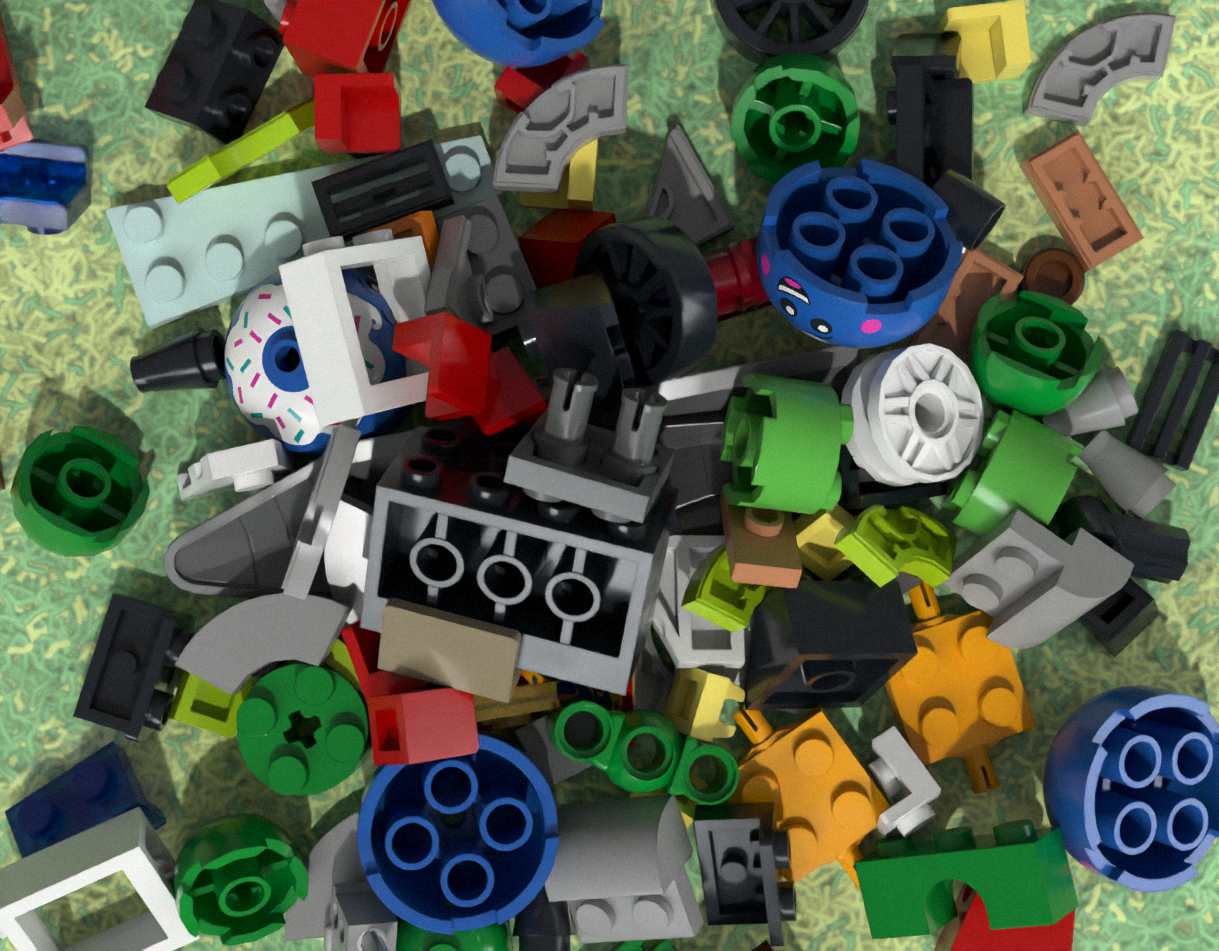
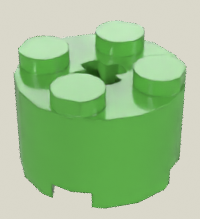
M755 373L745 374L742 380L744 387H748L744 398L731 397L722 433L720 460L733 462L734 484L726 483L722 486L728 503L806 514H815L819 509L833 510L839 502L842 488L841 475L837 470L841 444L845 445L849 442L854 427L852 406L839 403L837 393L828 383Z
M1014 409L1008 413L998 410L994 418L989 417L983 426L982 441L976 452L981 457L975 469L968 468L964 475L960 473L957 476L942 507L953 512L951 519L953 523L980 537L986 535L1016 509H1019L1039 524L1047 527L1065 496L1078 468L1066 462V459L1070 461L1075 456L1078 457L1083 451L1084 445Z

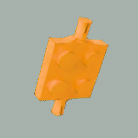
M922 582L908 591L918 621L911 625L918 654L886 682L884 686L900 734L922 764L925 766L948 757L963 758L974 794L989 791V789L993 790L1000 786L988 750L993 748L1003 738L1035 728L1036 724L1010 648L986 638L994 618L981 609L961 615L942 614L934 589L927 583Z
M739 705L733 710L731 717L736 720L752 744L742 759L737 761L739 770L738 785L727 800L730 804L774 802L777 828H789L791 868L782 869V875L786 881L797 882L819 866L838 860L854 882L855 887L860 890L854 862L865 857L858 845H860L868 833L877 828L879 816L893 806L877 785L821 705L794 723L777 726L774 729L760 710H745L744 712Z

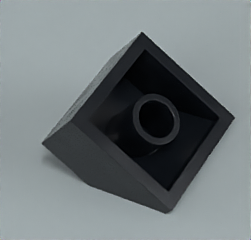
M800 576L797 588L776 587L755 611L744 687L746 694L744 699L745 710L816 708L819 705L822 708L861 707L918 654L899 582H888L879 587L867 576H854L842 581H814L810 576Z

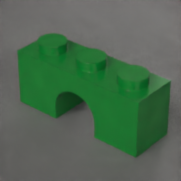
M1024 819L993 827L994 834L974 836L972 827L965 826L933 834L934 841L915 843L913 834L905 838L902 834H897L886 839L877 840L875 842L876 851L854 862L872 940L931 935L958 917L953 897L954 880L968 884L979 894L985 905L991 930L1054 925L1079 906L1060 826L1035 829L1033 820Z

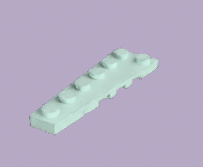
M481 135L434 144L455 204L433 211L434 220L496 194L499 199L504 198L502 190L493 189L494 168ZM391 153L209 188L180 204H177L173 196L106 210L148 327L155 329L249 294L264 279L278 272L279 265L305 257L302 245L330 238L311 182ZM427 162L337 193L330 196L332 203L334 204L367 192L372 188L429 170ZM433 185L340 218L339 222L342 223L436 189V187ZM353 240L345 243V247L354 246Z

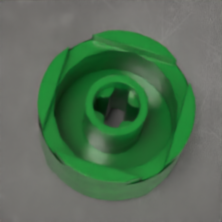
M298 662L268 673L251 688L237 711V739L246 765L261 782L281 795H314L334 788L362 766L372 748L368 704L364 694L345 676L335 671L326 662L322 666ZM299 712L305 718L315 715L319 718L322 727L314 732L316 742L310 735L301 737L297 732L296 726L302 722Z

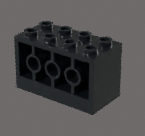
M418 426L376 485L360 628L381 633L383 609L390 598H397L519 631L521 633L517 668L626 696L652 625L679 489L663 485L643 524L632 520L626 523L610 522L597 517L589 507L566 500L559 502L540 501L528 496L523 491V487L503 482L509 455L518 444L512 442H497L493 444L464 437L458 430L446 426H432L428 428Z

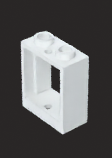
M382 229L353 237L354 246L345 247L343 236L325 238L302 245L305 257L278 266L319 427L426 401L429 367L406 357L405 378L370 385L341 271L373 265L380 293L391 308L397 323L425 317L427 315L424 313L432 276L422 236L394 240L392 229Z
M140 807L0 868V938L5 939L8 937L17 951H173L200 939V931L197 937L192 936L179 918L173 888V867L176 861ZM123 870L150 910L62 949L34 909Z

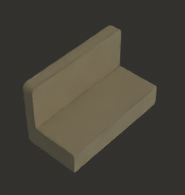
M390 598L383 609L377 668L509 703L523 669L517 668L521 633L507 627L397 598Z

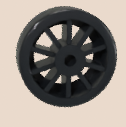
M710 0L715 22L725 40L740 55L757 65H760L768 58L790 52L813 54L826 61L831 59L855 35L869 3V0ZM818 5L835 9L831 20H829ZM766 6L768 12L755 30L746 20L744 14ZM801 15L817 32L814 36L800 41L798 19ZM777 17L786 19L788 42L775 41L765 37Z
M640 216L609 224L595 230L585 240L579 251L573 278L601 270L619 321L618 325L634 371L636 386H653L686 375L698 368L708 356L715 339L718 307L711 273L697 246L678 226L656 216Z

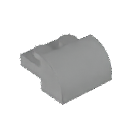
M1016 509L953 561L951 578L943 582V584L961 595L968 604L983 610L994 618L986 638L1005 647L1027 649L1042 644L1120 590L1128 581L1135 564L1081 527L1062 540L1028 515Z
M673 794L564 804L558 808L559 845L554 866L545 882V889L549 902H567L581 943L695 937L704 921L684 864L693 853V848Z

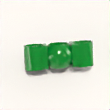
M571 698L557 704L547 718L546 732L548 740L555 750L574 761L588 762L596 768L604 770L614 784L628 792L644 794L662 789L673 795L682 794L699 804L715 805L728 799L738 785L739 770L737 762L729 751L718 745L706 741H698L692 736L680 733L669 718L655 710L638 708L627 712H620L611 708H603L592 701ZM587 711L594 719V735L586 745L570 747L564 737V725L567 719L574 713ZM649 733L655 741V756L647 766L639 769L633 768L627 759V746L636 735ZM709 754L716 764V776L713 782L706 788L694 789L689 779L690 767L698 757Z

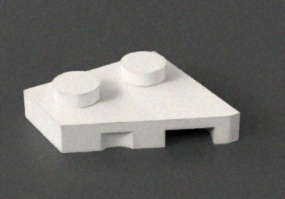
M269 439L206 454L200 459V462L188 467L189 473L179 474L176 478L181 501L234 489L236 492L248 491L250 496L266 486L275 484V481L300 467L296 453L286 450L281 442Z
M673 535L669 537L652 622L676 668H742L745 663L744 629L732 633L681 607L686 588L695 570L710 552L725 542V536Z

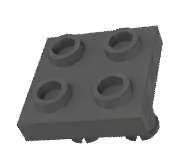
M558 368L554 370L553 386L547 411L542 413L509 455L503 482L523 487V491L528 496L540 501L559 502L566 500L589 507L597 517L610 522L626 523L632 520L643 524L670 473L676 450L656 444L668 400L662 395L652 392L649 402L647 401L644 405L642 417H640L646 390L626 388L622 392V403L615 431L588 423L599 380L595 376L584 372L581 382L577 381L575 384L578 370L571 368Z

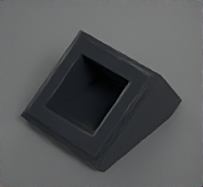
M956 33L900 35L891 58V66L895 76H897V65L923 64L934 80L960 78L961 35Z
M1129 578L1120 590L1077 620L1113 657H1116L1158 617L1159 612L1155 599Z

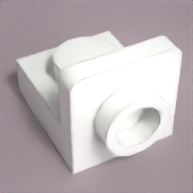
M893 726L873 739L870 751V758L873 762L868 765L869 771L880 789L889 798L897 794L901 801L879 816L876 829L884 839L898 830L904 838L908 837L928 824L936 816L931 808L936 805L941 792L939 785L897 728Z

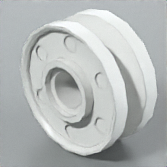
M927 343L872 354L853 369L843 388L841 403L850 404L853 408L854 416L853 432L846 446L850 454L856 456L853 457L856 465L861 469H865L875 481L895 487L918 482H937L956 477L971 464L982 441L984 410L980 389L968 366L951 350Z

